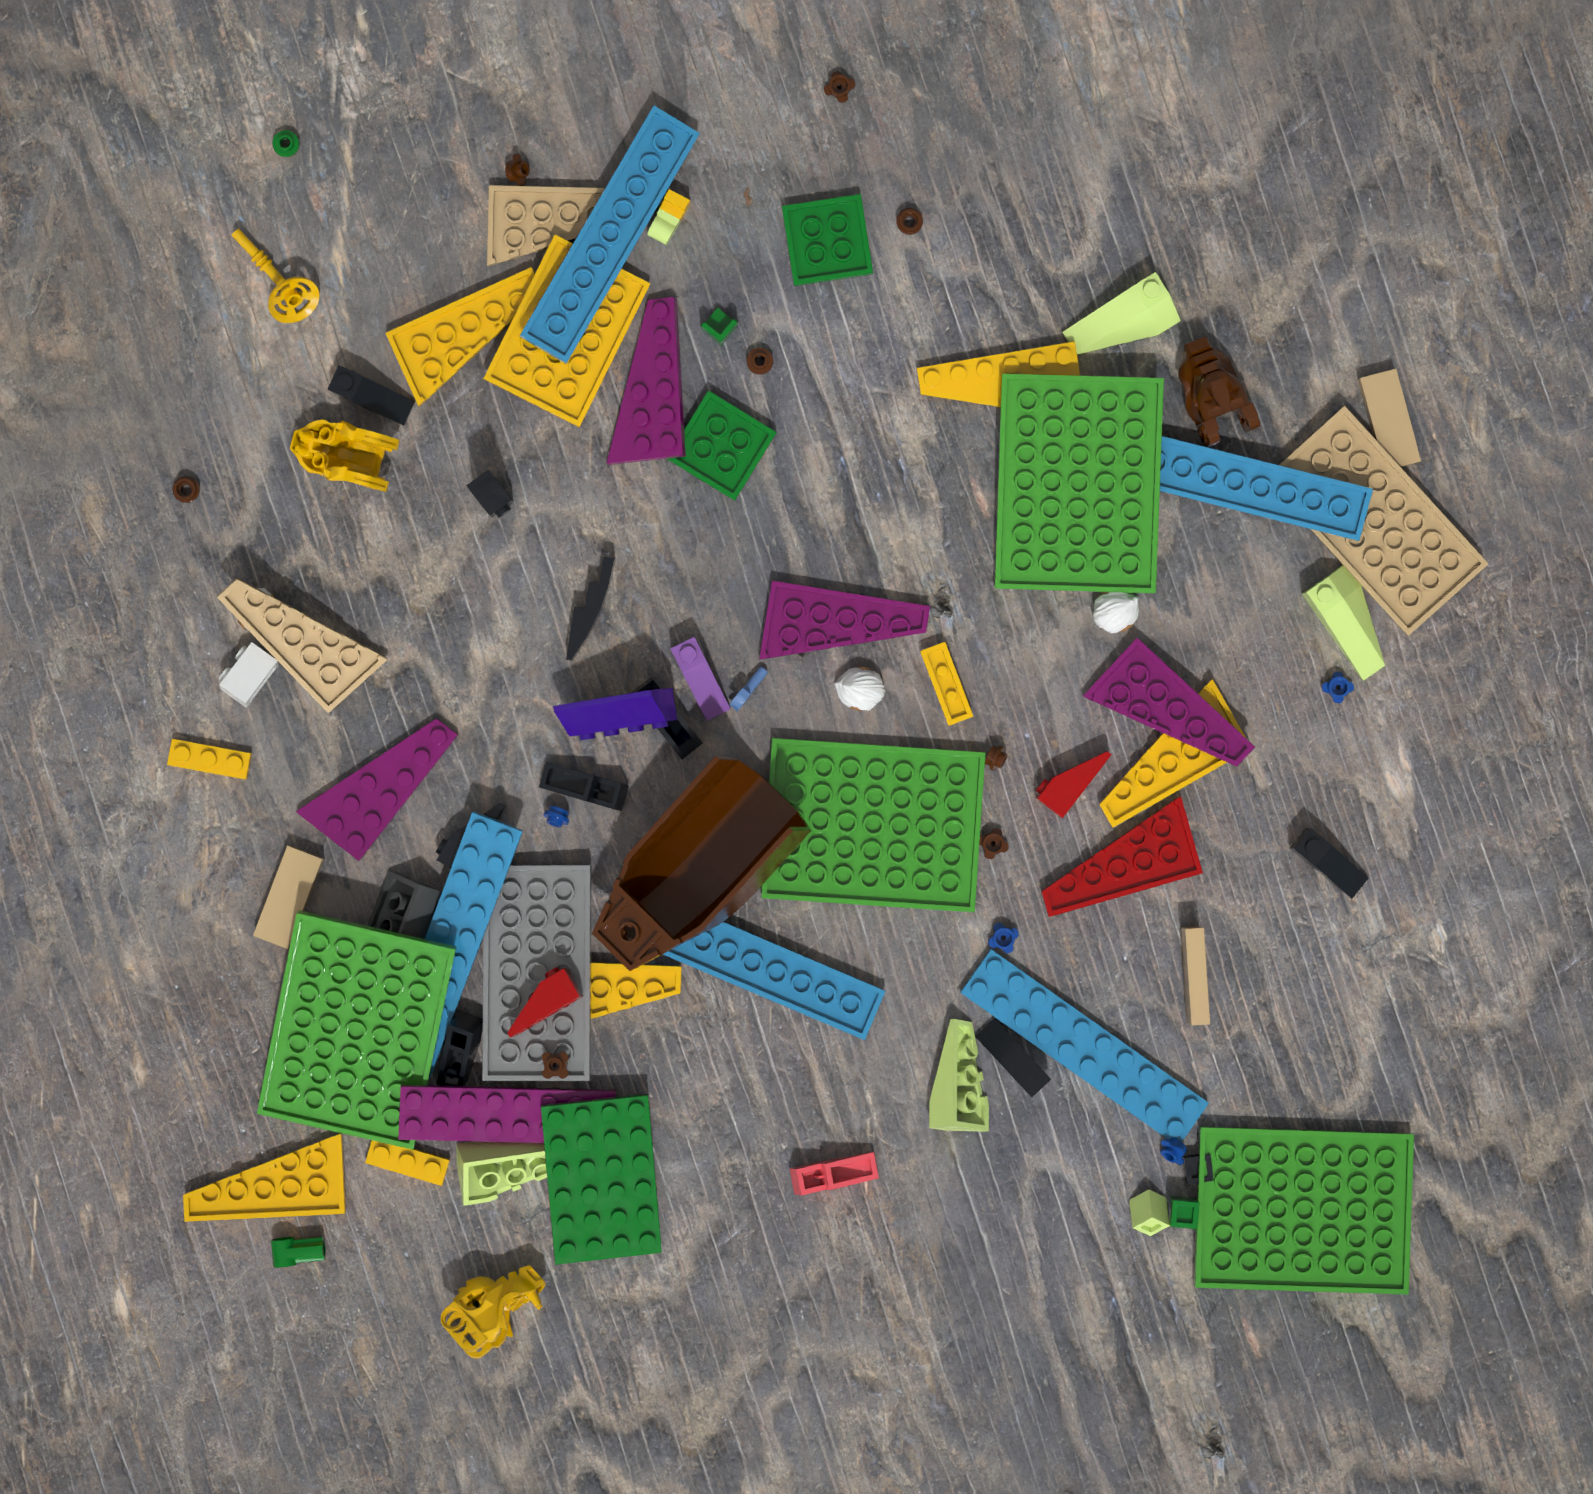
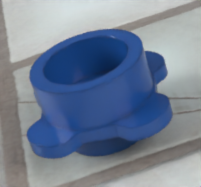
M1339 671L1334 672L1332 678L1322 684V691L1333 697V702L1342 703L1344 697L1354 690V684L1348 682L1343 677V673ZM1336 685H1340L1339 690L1335 688Z
M1002 923L995 924L993 936L988 940L989 946L991 948L998 947L1003 949L1005 953L1012 952L1014 941L1019 936L1018 930L1006 928ZM1003 935L1006 936V940L1004 941L1001 940V936Z
M1176 1138L1163 1139L1161 1141L1163 1146L1160 1151L1161 1155L1169 1162L1182 1165L1184 1163L1183 1156L1187 1151L1186 1146Z

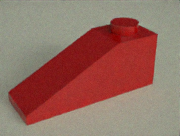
M1105 751L1051 777L1049 781L1044 779L1035 790L1039 793L1036 799L1060 818H1063L1112 754Z
M556 967L544 974L546 979L539 983L507 1032L509 1037L519 1035L583 997L567 968L560 970L559 967Z

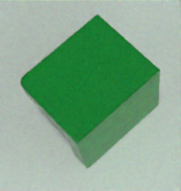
M717 307L708 320L703 322L700 327L703 332L722 346L738 327V321L732 320Z
M1170 1196V1227L1197 1229L1200 1202L1196 1198Z

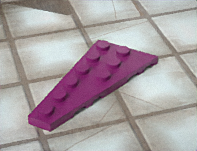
M675 297L648 300L607 459V464L609 465L686 457L677 299Z
M772 581L759 660L926 633L930 606Z
M1138 638L1133 641L1083 695V697L1236 767L1256 748Z
M436 718L297 810L296 813L360 861L453 743L458 734Z

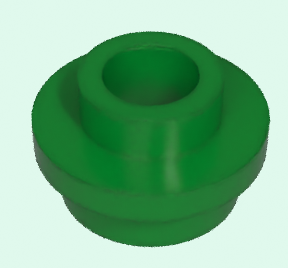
M289 130L278 132L272 141L274 151L281 157L295 155L300 145L298 137ZM284 139L290 140V145L287 148L281 147V142Z

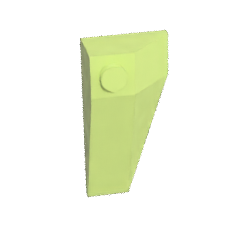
M1155 272L1063 331L1062 334L1067 342L1075 341L1077 355L1122 343L1158 336L1181 320L1169 292Z
M1343 565L1302 593L1307 603L1362 681L1385 666L1362 586Z
M950 1019L929 1101V1128L945 1131H989V1103L987 1096H983L980 1081L984 1080L982 1071L978 1072L975 1058L978 1055V1049L972 1022Z
M472 1141L456 1144L457 1171L463 1206L490 1202L497 1199L498 1194L510 1189L513 1192L519 1190L522 1184L533 1179L540 1181L547 1178L544 1143Z

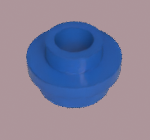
M549 806L548 811H544L543 814L547 818L546 822L558 828H561L562 825H568L570 821L568 819L569 812L556 806Z

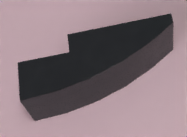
M650 677L631 693L660 689V687ZM676 709L677 720L668 721L669 727L657 729L679 757L684 759L703 743Z
M546 762L539 788L622 811L629 785Z
M995 1018L975 1036L1031 1097L1051 1080Z

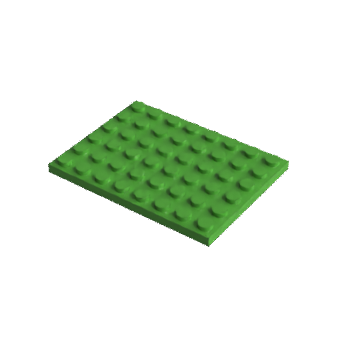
M1002 374L995 589L1156 593L1164 378Z
M772 738L769 783L801 813L812 831L762 885L761 898L975 913L986 752Z
M298 910L257 1114L413 1150L416 1140H398L400 1084L428 1085L457 947Z
M1199 1126L1198 1155L1200 1157L1198 1164L1197 1200L1200 1202L1195 1241L1194 1287L1409 1295L1414 1134ZM1211 1154L1214 1181L1204 1182V1176H1207L1205 1155Z

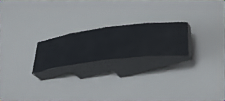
M604 557L600 583L589 582L585 608L574 606L566 660L573 661L587 641L601 613L610 588L616 561L614 558Z

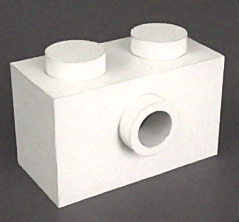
M252 642L248 647L243 646L235 657L238 661L232 668L227 667L219 677L221 681L219 684L220 689L246 708L279 666L275 658Z

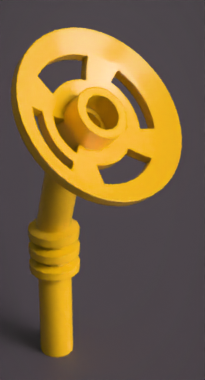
M239 228L232 233L231 236L252 257L251 261L256 262L255 266H260L259 270L261 272L265 271L276 284L268 299V309L273 318L282 323H295L308 317L315 310L319 302V290L316 284L306 277H292L285 280L272 265L273 261L271 259L268 260L269 256L267 254L263 255L264 251H260ZM299 282H302V283L308 285L309 288H310V290L307 291V290L305 289V287H304L302 284H300ZM296 287L300 288L302 292H298ZM304 299L309 300L305 307L297 312L295 311V307L299 306ZM284 300L287 305H283L281 301ZM277 304L280 309L286 311V314L277 311L274 305Z

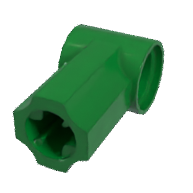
M324 1236L301 1239L282 1237L271 1240L273 1267L275 1268L326 1259Z

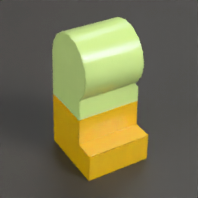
M669 189L647 235L667 245L691 205L690 200Z

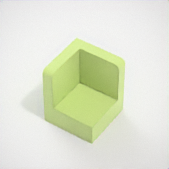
M1148 1189L1130 1199L1132 1228L1152 1236L1170 1226L1166 1197Z

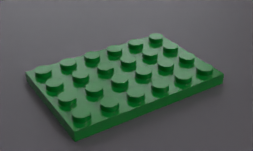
M648 1094L540 1105L555 1265L662 1253Z

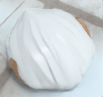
M1103 592L1094 603V622L1099 628H1103L1111 634L1128 630L1133 627L1138 618L1139 597L1133 593Z
M863 666L848 669L834 682L840 701L849 709L857 711H869L874 708L877 703L882 701L886 691L880 675L875 671H871L870 668Z

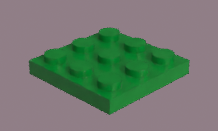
M861 194L782 206L794 287L873 275Z
M708 390L684 429L686 457L668 458L667 460L733 501H736L777 432Z

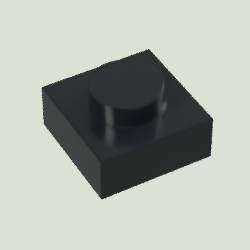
M1198 1154L1183 1156L1185 1181L1187 1184L1198 1183L1200 1157ZM1211 1154L1205 1155L1207 1176H1204V1182L1214 1181Z

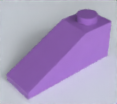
M695 637L671 648L706 720L708 721L730 710Z

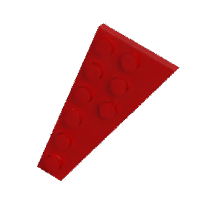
M1181 796L1043 889L1041 894L1048 917L1202 874L1203 871Z

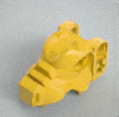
M322 419L295 430L290 450L297 457L300 465L309 473L322 475L329 481H348L387 492L389 481L379 477L381 462L385 451L392 452V450H398L400 440L357 428L346 421L331 423Z
M530 1265L519 1268V1275L516 1271L508 1273L509 1281L504 1276L497 1279L496 1282L491 1278L483 1276L465 1281L466 1287L458 1289L459 1293L453 1298L454 1301L441 1313L440 1319L443 1327L471 1358H481L491 1349L500 1347L505 1342L507 1336L513 1337L510 1325V1311H516L529 1301L538 1310L543 1307L538 1295L547 1284ZM475 1301L480 1303L478 1308L473 1305ZM451 1312H454L453 1314L450 1315V1317H449V1319L447 1320V1323H446V1317H447V1315H448L449 1313H451ZM461 1318L458 1325L451 1327L455 1319ZM466 1323L464 1331L456 1333L457 1331L461 1330ZM468 1334L476 1341L475 1345L472 1346L465 1338Z

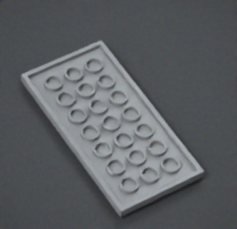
M591 865L510 866L483 937L482 1081H591ZM556 967H559L560 970L567 968L583 997L519 1035L509 1037L507 1032L539 983L546 979L544 974ZM544 1053H567L569 1057L567 1061L569 1074L566 1078L561 1079L559 1076H553L550 1079H546L543 1077L544 1062L542 1056ZM554 1063L553 1067L557 1068L558 1064Z

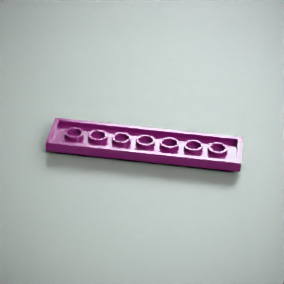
M400 1084L398 1140L544 1143L540 1105L616 1097V1091L606 1089Z

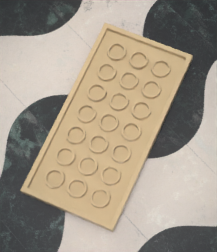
M1345 406L1279 464L1280 466L1373 489L1360 541L1313 529L1310 530L1407 636L1415 631L1488 565V562Z

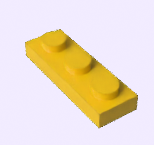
M946 642L920 651L947 725L950 726L974 717Z
M172 739L167 765L247 780L252 753Z
M372 1140L365 1163L442 1186L450 1159L415 1148L412 1150Z

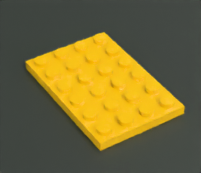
M554 235L483 379L580 427L651 283L621 269L568 362L565 364L519 337L573 243Z

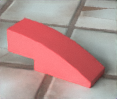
M874 1152L834 1158L789 1168L794 1194L800 1196L879 1178Z

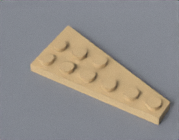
M489 185L487 266H493L548 248L554 235L569 242L576 240L605 188Z
M239 578L233 580L217 595V598L327 713L331 712L388 660L387 657Z

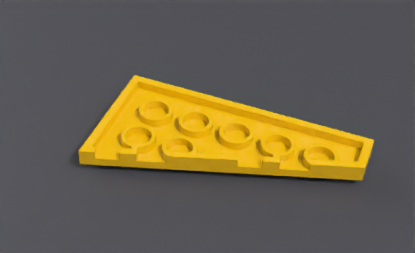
M532 267L385 333L419 407L511 323L535 275Z
M1075 341L916 368L921 395L1001 407L1002 374L1080 376Z
M1210 679L1198 694L1245 737L1213 679ZM1162 733L1099 803V806L1113 828L1227 762Z
M591 962V1019L680 994L682 966L643 964L629 971L620 963Z
M339 1133L185 1193L183 1195L184 1222L345 1214L343 1134Z

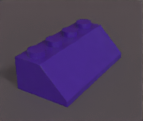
M672 688L647 690L553 706L556 716L569 737L579 736L580 741L596 738L595 733L603 732L604 737L619 735V729L628 728V733L644 731L643 725L652 724V729L669 727L668 721L677 720Z

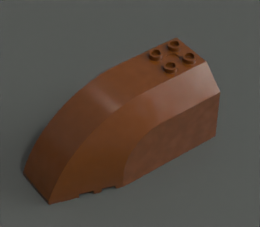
M716 755L626 855L619 877L616 878L612 886L611 895L604 904L592 934L629 971H632L669 950L713 929L728 919L755 894L812 830L801 813L761 774L737 757Z

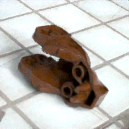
M1207 336L1185 344L1183 360L1178 370V379L1183 384L1185 392V409L1197 425L1196 428L1204 447L1209 448L1220 443L1217 431L1220 428L1215 417L1232 411L1237 414L1240 424L1246 433L1260 427L1259 417L1254 404L1249 400L1229 357L1223 351L1212 347Z

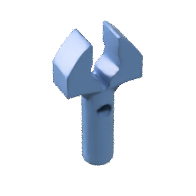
M759 667L729 705L738 712L754 689L757 688L768 674L767 670L764 667Z

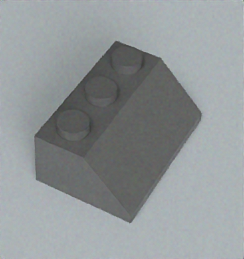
M388 870L367 926L425 939L442 891Z

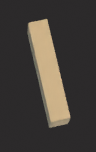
M1397 369L1359 378L1358 384L1372 436L1400 467L1421 462Z
M291 845L286 847L253 936L286 949L290 948L296 913L298 910L305 911L325 858Z
M1201 926L1181 927L1187 1023L1191 1026L1209 1025L1210 1013L1204 928Z

